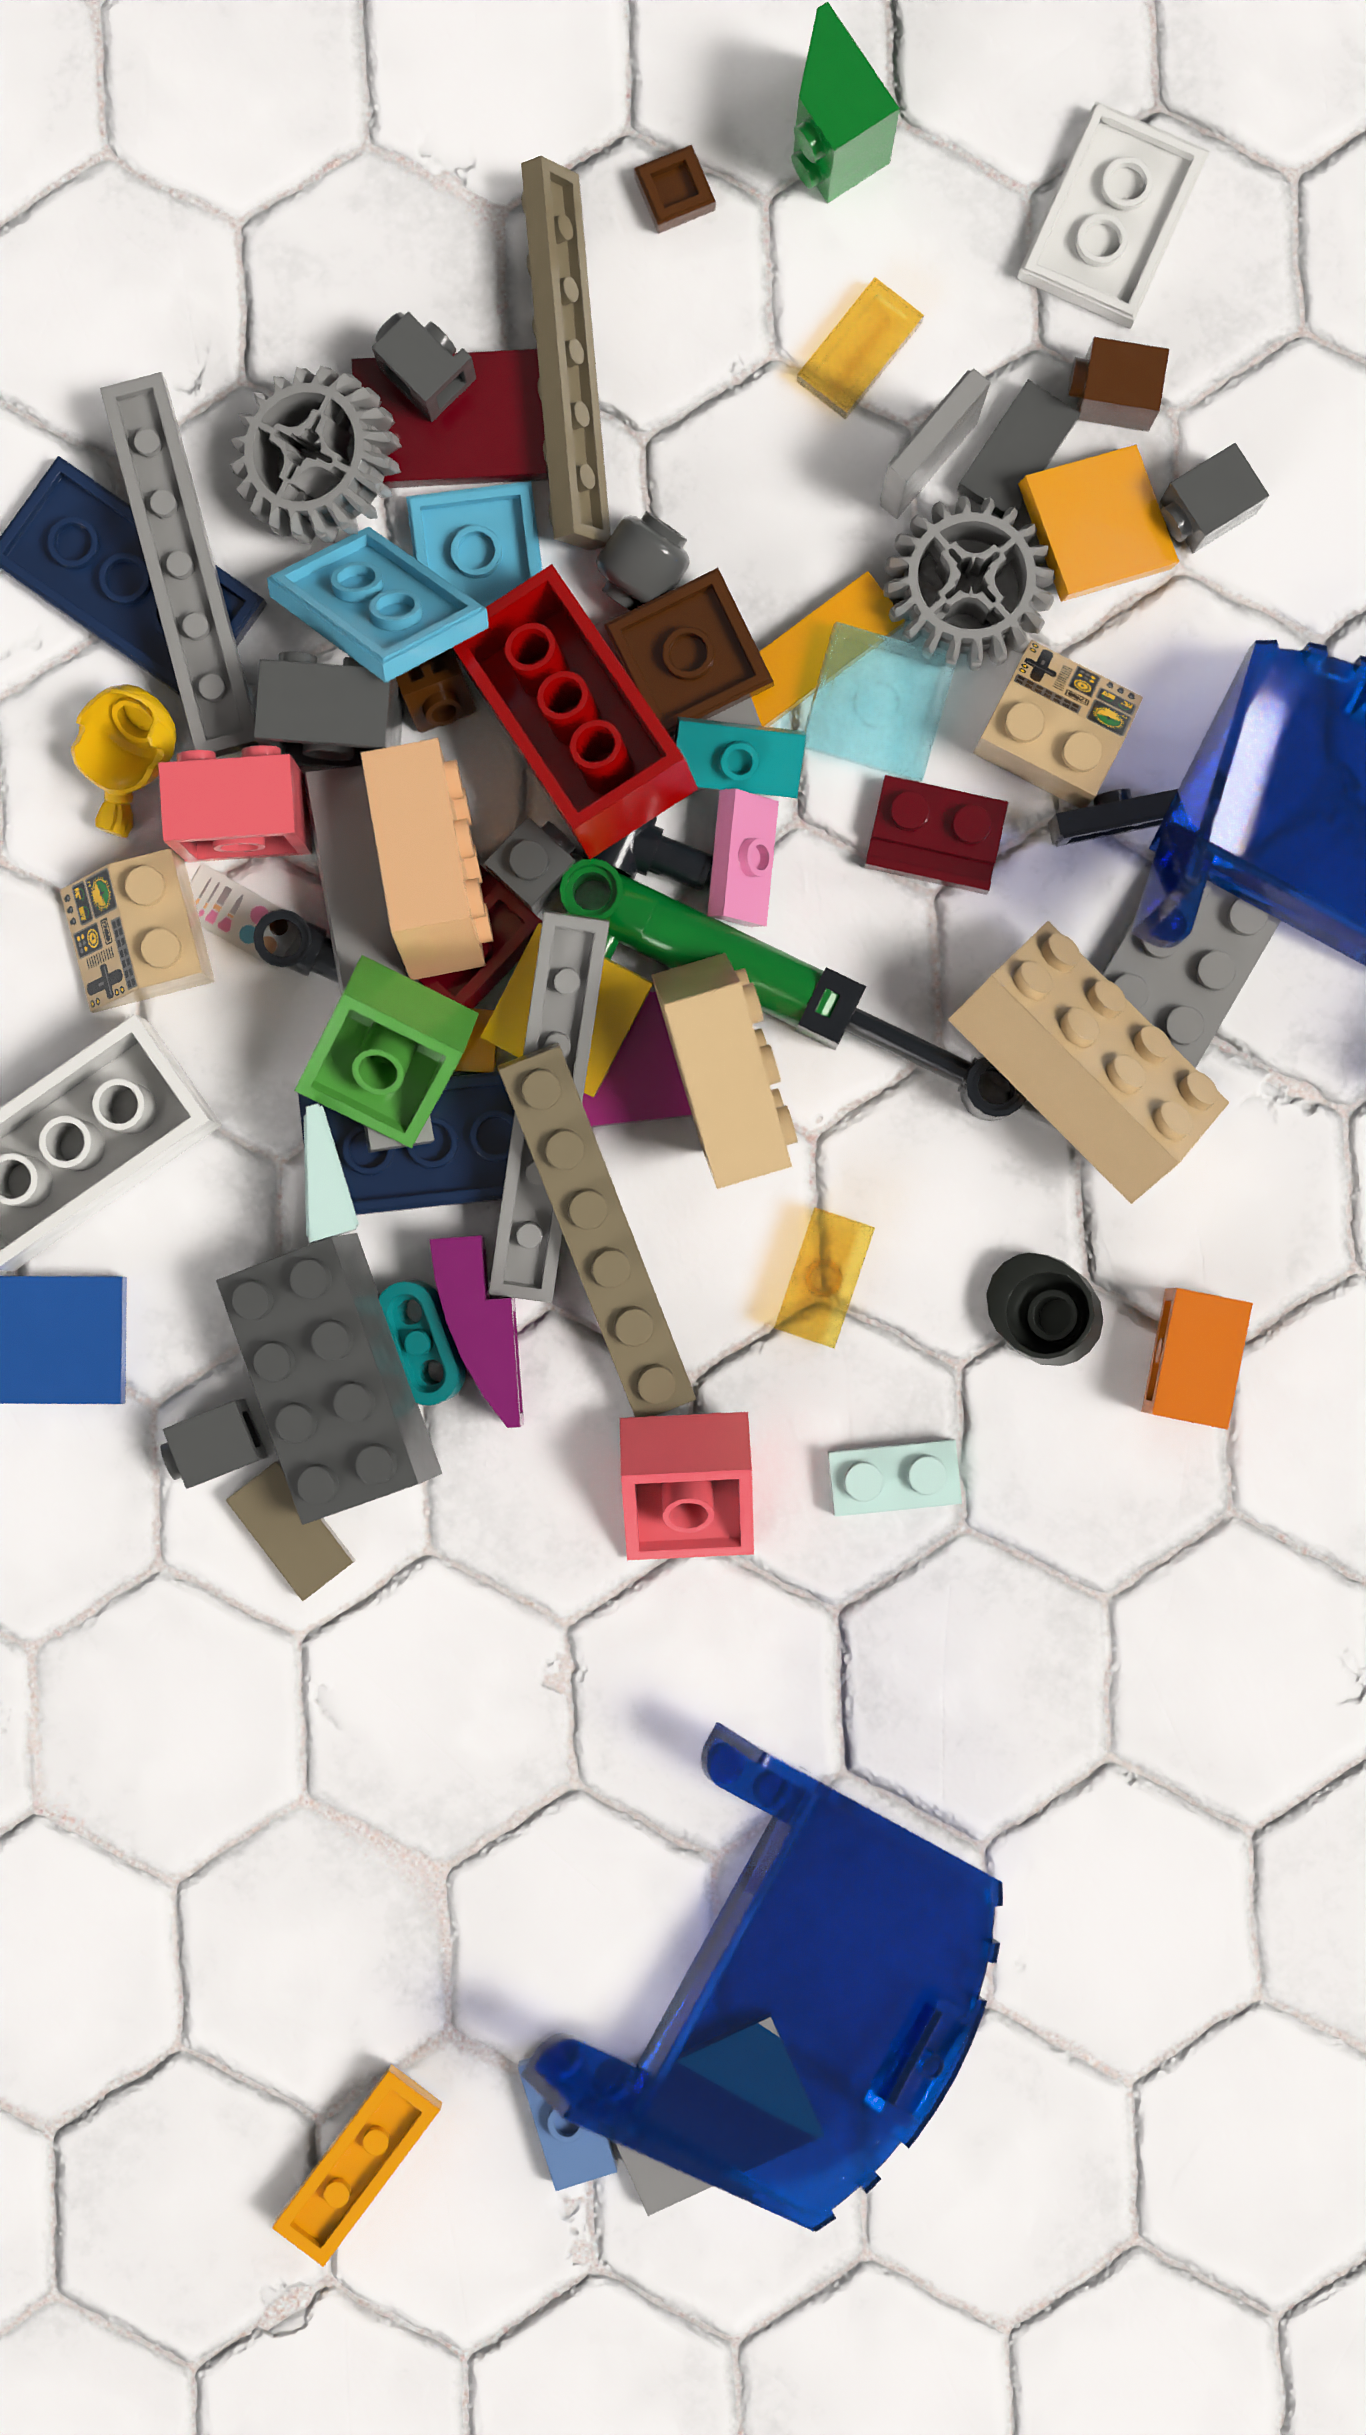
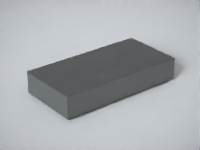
M1028 379L960 481L957 490L982 505L985 498L991 497L995 505L992 513L1001 519L1005 511L1010 507H1015L1018 511L1024 503L1018 483L1026 475L1040 472L1047 468L1077 423L1081 413Z

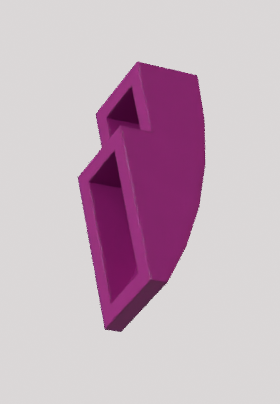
M479 1235L429 1239L437 1290L447 1325L462 1361L483 1397L506 1427H521L524 1425L516 1302L515 1298L490 1299L486 1237Z

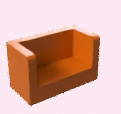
M1165 1288L1141 1412L1228 1430L1253 1303L1182 1288Z

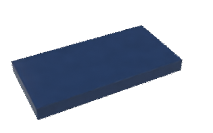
M58 455L0 536V570L180 695L131 506ZM215 565L236 646H238L267 606V603L263 597Z
M499 1071L451 1076L430 1114L434 1141L429 1144L416 1145L412 1148L403 1147L368 1153L363 1124L319 1103V1106H323L356 1216L502 1200L515 1111ZM298 1093L304 1144V1115L306 1114V1107L318 1104V1102Z

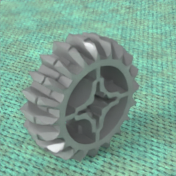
M320 366L316 375H314L306 368L296 367L293 384L284 377L273 376L275 393L268 397L262 392H253L256 404L260 406L254 416L250 413L239 414L241 423L248 427L247 434L230 439L233 447L244 454V456L230 464L233 473L243 479L236 490L242 499L252 503L249 509L252 511V515L263 523L269 522L270 529L282 537H289L292 534L293 538L299 542L311 544L316 535L325 543H335L338 527L349 535L358 534L356 517L363 514L368 519H378L376 509L371 505L377 495L381 498L393 497L391 489L383 483L384 477L401 473L399 464L388 457L389 454L402 447L399 443V438L388 431L395 423L392 414L384 407H380L382 402L377 393L369 387H362V383L349 373H343L339 377L331 368ZM351 424L355 440L352 462L347 457V447L352 436L348 432ZM304 448L314 454L317 451L330 458L332 462L327 463L319 458L316 460L309 458L300 452V449ZM282 451L284 455V465L279 475L278 463L279 456ZM338 484V485H337L334 489H332L330 492H328L327 494L323 495L324 492H325L329 487Z
M964 495L957 500L955 515H951L947 506L940 501L932 507L933 523L923 516L915 515L910 523L914 536L898 534L894 542V548L901 556L888 557L886 561L885 572L897 579L885 583L883 595L890 600L900 601L889 611L891 622H897L903 618L911 621L904 629L901 639L904 643L909 644L923 636L926 641L920 654L922 658L929 660L934 655L937 647L946 650L944 667L947 669L954 668L959 653L967 654V664L970 670L976 671L982 665L983 651L988 653L995 665L1003 664L1007 658L1005 644L1019 653L1023 652L1029 643L1024 631L1040 633L1045 621L1037 611L1050 610L1054 601V596L1042 589L1053 584L1055 580L1054 570L1038 566L1045 561L1048 555V545L1029 547L1028 544L1037 532L1035 524H1027L1017 531L1013 527L1018 514L1015 507L1008 508L1002 519L991 515L995 507L994 500L991 497L984 499L979 513L971 512V503L968 497ZM955 540H976L984 542L991 547L981 553H971L960 547ZM930 555L937 563L935 571L943 581L944 587L938 591L936 599L927 606L919 588L918 568L926 556ZM1009 562L1015 571L1019 586L1018 604L1011 614L1001 604L1004 597L995 585V579L1000 576L1003 567ZM986 571L977 594H973L971 586L969 594L959 590L953 595L961 574H965L967 581L969 574L978 578ZM956 614H967L977 619L981 625L989 623L991 626L981 629H964L950 625L946 621Z

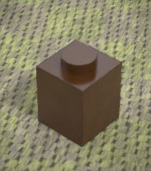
M1093 337L1085 358H1074L1069 380L1068 396L1078 398L1076 410L1081 413L1078 420L1149 432L1160 411L1169 349Z

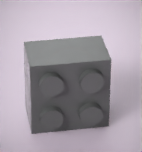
M281 652L279 653L278 660L260 659L254 738L260 746H276L281 748V754H290L299 766L327 768L363 765L361 752L401 745L404 698L395 678L385 683L350 656L343 659V665L320 664L316 656L308 653Z

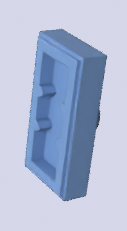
M580 2042L519 2061L518 2070L555 2191L617 2173V2161L602 2112L595 2099V2089Z

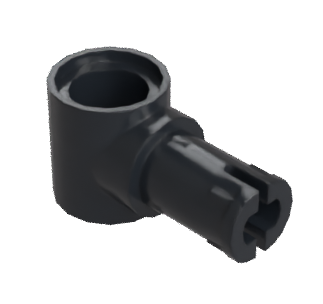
M656 817L593 857L594 859L606 861L617 872L631 879H635L637 873L646 876L649 871L700 891L703 889L713 862V855L663 836L664 829L655 826L657 822ZM584 851L581 858L583 860L589 859Z
M284 909L271 911L260 919L255 926L253 939L255 949L264 961L273 966L286 967L307 977L310 972H314L339 983L331 938L326 937L328 930L304 920V918L293 911ZM275 920H289L300 931V946L296 952L289 956H275L264 945V931Z

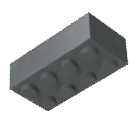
M357 1233L329 1237L216 1280L302 1525L413 1487L442 1474L418 1403H415L378 1299L379 1293Z

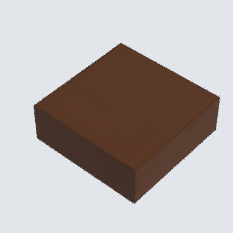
M692 145L634 168V178L658 234L716 210L715 198Z

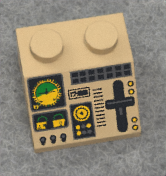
M1031 640L973 754L1078 808L1088 807L1096 797L1128 734L1143 697Z
M171 848L107 864L60 890L90 1012L96 1013L215 982L186 864Z

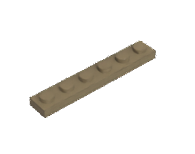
M538 156L521 163L523 181L521 203L526 216L528 238L527 268L531 277L534 316L532 328L537 341L540 375L538 379V393L542 401L545 432L543 453L548 466L550 489L549 518L553 526L555 540L592 551L604 547L611 536L579 174L543 156Z
M557 1042L498 1065L499 1073L634 1416H656L697 1400L559 1043Z

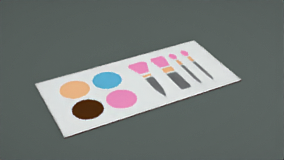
M202 862L190 882L201 927L277 970V966L270 965L260 957L255 949L253 936L255 926L263 916L271 911L281 910L282 908ZM275 920L264 931V945L273 955L285 957L297 937L299 929L289 920Z

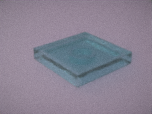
M841 622L834 623L804 728L806 734L805 749L912 781L922 782L956 664L954 666L947 664L946 654L937 651L930 653L922 650L923 647Z

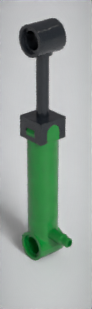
M594 858L580 860L573 864L562 877L560 895L565 913L609 920L604 956L610 960L619 943L671 968L725 953L734 970L745 968L750 983L753 982L762 1012L796 1027V1032L836 1050L845 1030L959 1084L957 1091L960 1092L961 1101L967 1111L978 1119L986 1121L1002 1120L1020 1109L1027 1100L1010 1083L1011 1091L1005 1103L993 1104L986 1101L979 1092L978 1083L980 1076L986 1071H999L985 1057L980 1059L973 1057L970 1062L857 1008L866 986L827 967L825 970L817 968L728 924L708 917L705 913L617 872L606 861ZM587 881H600L608 886L611 891L608 902L600 909H584L575 901L577 889Z

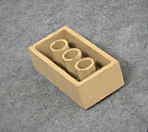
M1049 921L1026 941L948 1019L1130 1204L1135 1202L1180 1164L1230 1103L1217 1090L1213 1081L1205 1074L1199 1072L1171 1044L1167 1035L1159 1028L1153 1026L1126 999L1122 990L1115 983L1107 980L1080 953L1077 945L1069 937L1061 934Z

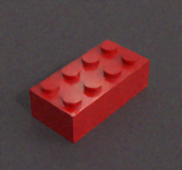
M553 564L486 606L489 628L452 647L464 670L589 859H592L698 790L685 757Z

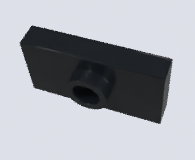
M1182 788L1132 798L1130 789H1118L1096 795L1093 799L1094 806L1056 813L1048 822L1052 845L1056 844V847L1172 824L1186 811Z

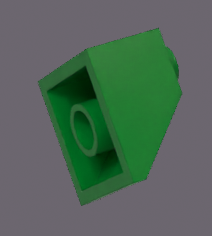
M826 2L818 7L816 11L798 98L796 127H794V154L791 155V160L803 184L808 189L816 186L826 202L830 203L890 164L900 108L829 2Z

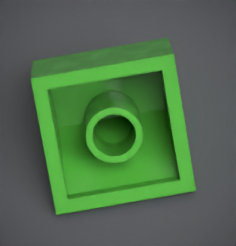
M361 955L294 1091L412 1148L465 1051L479 1013Z

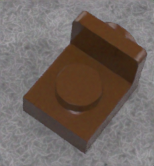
M452 648L396 677L404 701L417 731L420 733L449 725L457 719L476 711L473 698Z

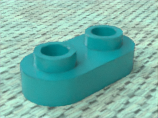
M415 1279L390 1285L381 1293L378 1299L415 1403L431 1406L453 1398L464 1384L466 1367L447 1325L439 1293L430 1284ZM410 1300L416 1301L422 1309V1316L418 1322L412 1321L407 1314V1305ZM431 1360L438 1361L443 1367L444 1374L440 1382L433 1380L429 1375L428 1366Z

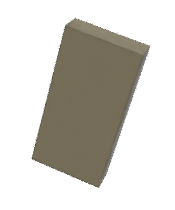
M279 1460L275 1461L225 1500L302 1601L306 1600L356 1561L324 1518L302 1525Z

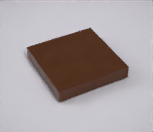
M719 568L603 624L627 674L670 737L676 734L678 717L706 720L774 686V681Z

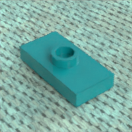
M687 717L677 718L674 743L685 757L697 787L719 790L736 788L754 794L790 798L798 797L806 742L804 731Z

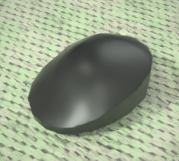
M1028 1252L1018 1254L1005 1261L992 1275L986 1293L989 1318L996 1331L1024 1357L1040 1365L1064 1366L1080 1360L1092 1350L1100 1339L1103 1326L1101 1301L1088 1280L1066 1262L1050 1255Z

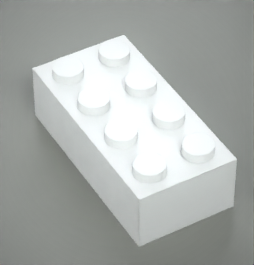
M136 1014L132 1015L0 1108V1270L15 1271L222 1126L149 1021Z

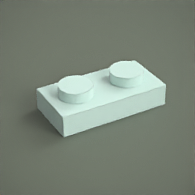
M954 1439L827 1452L835 1517L962 1504L956 1440Z

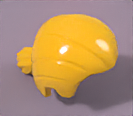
M122 684L110 686L99 692L81 710L76 720V723L80 725L79 732L71 746V754L74 764L88 780L104 790L105 800L95 818V826L106 833L128 838L133 828V812L130 805L133 802V792L144 788L159 776L158 763L170 762L174 755L177 735L175 724L169 711L156 697L138 686Z

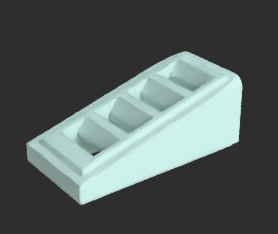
M319 1103L308 1106L304 1115L306 1237L309 1244L329 1237L356 1231L359 1223L324 1108L319 1106Z

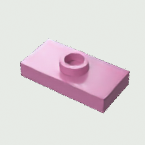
M736 788L719 791L708 917L748 927L767 926L779 801Z

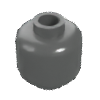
M648 511L644 513L641 519L636 516L624 517L596 560L598 571L608 580L602 591L617 603L632 611L639 602L646 604L674 590L690 564L689 556L683 549L687 539Z

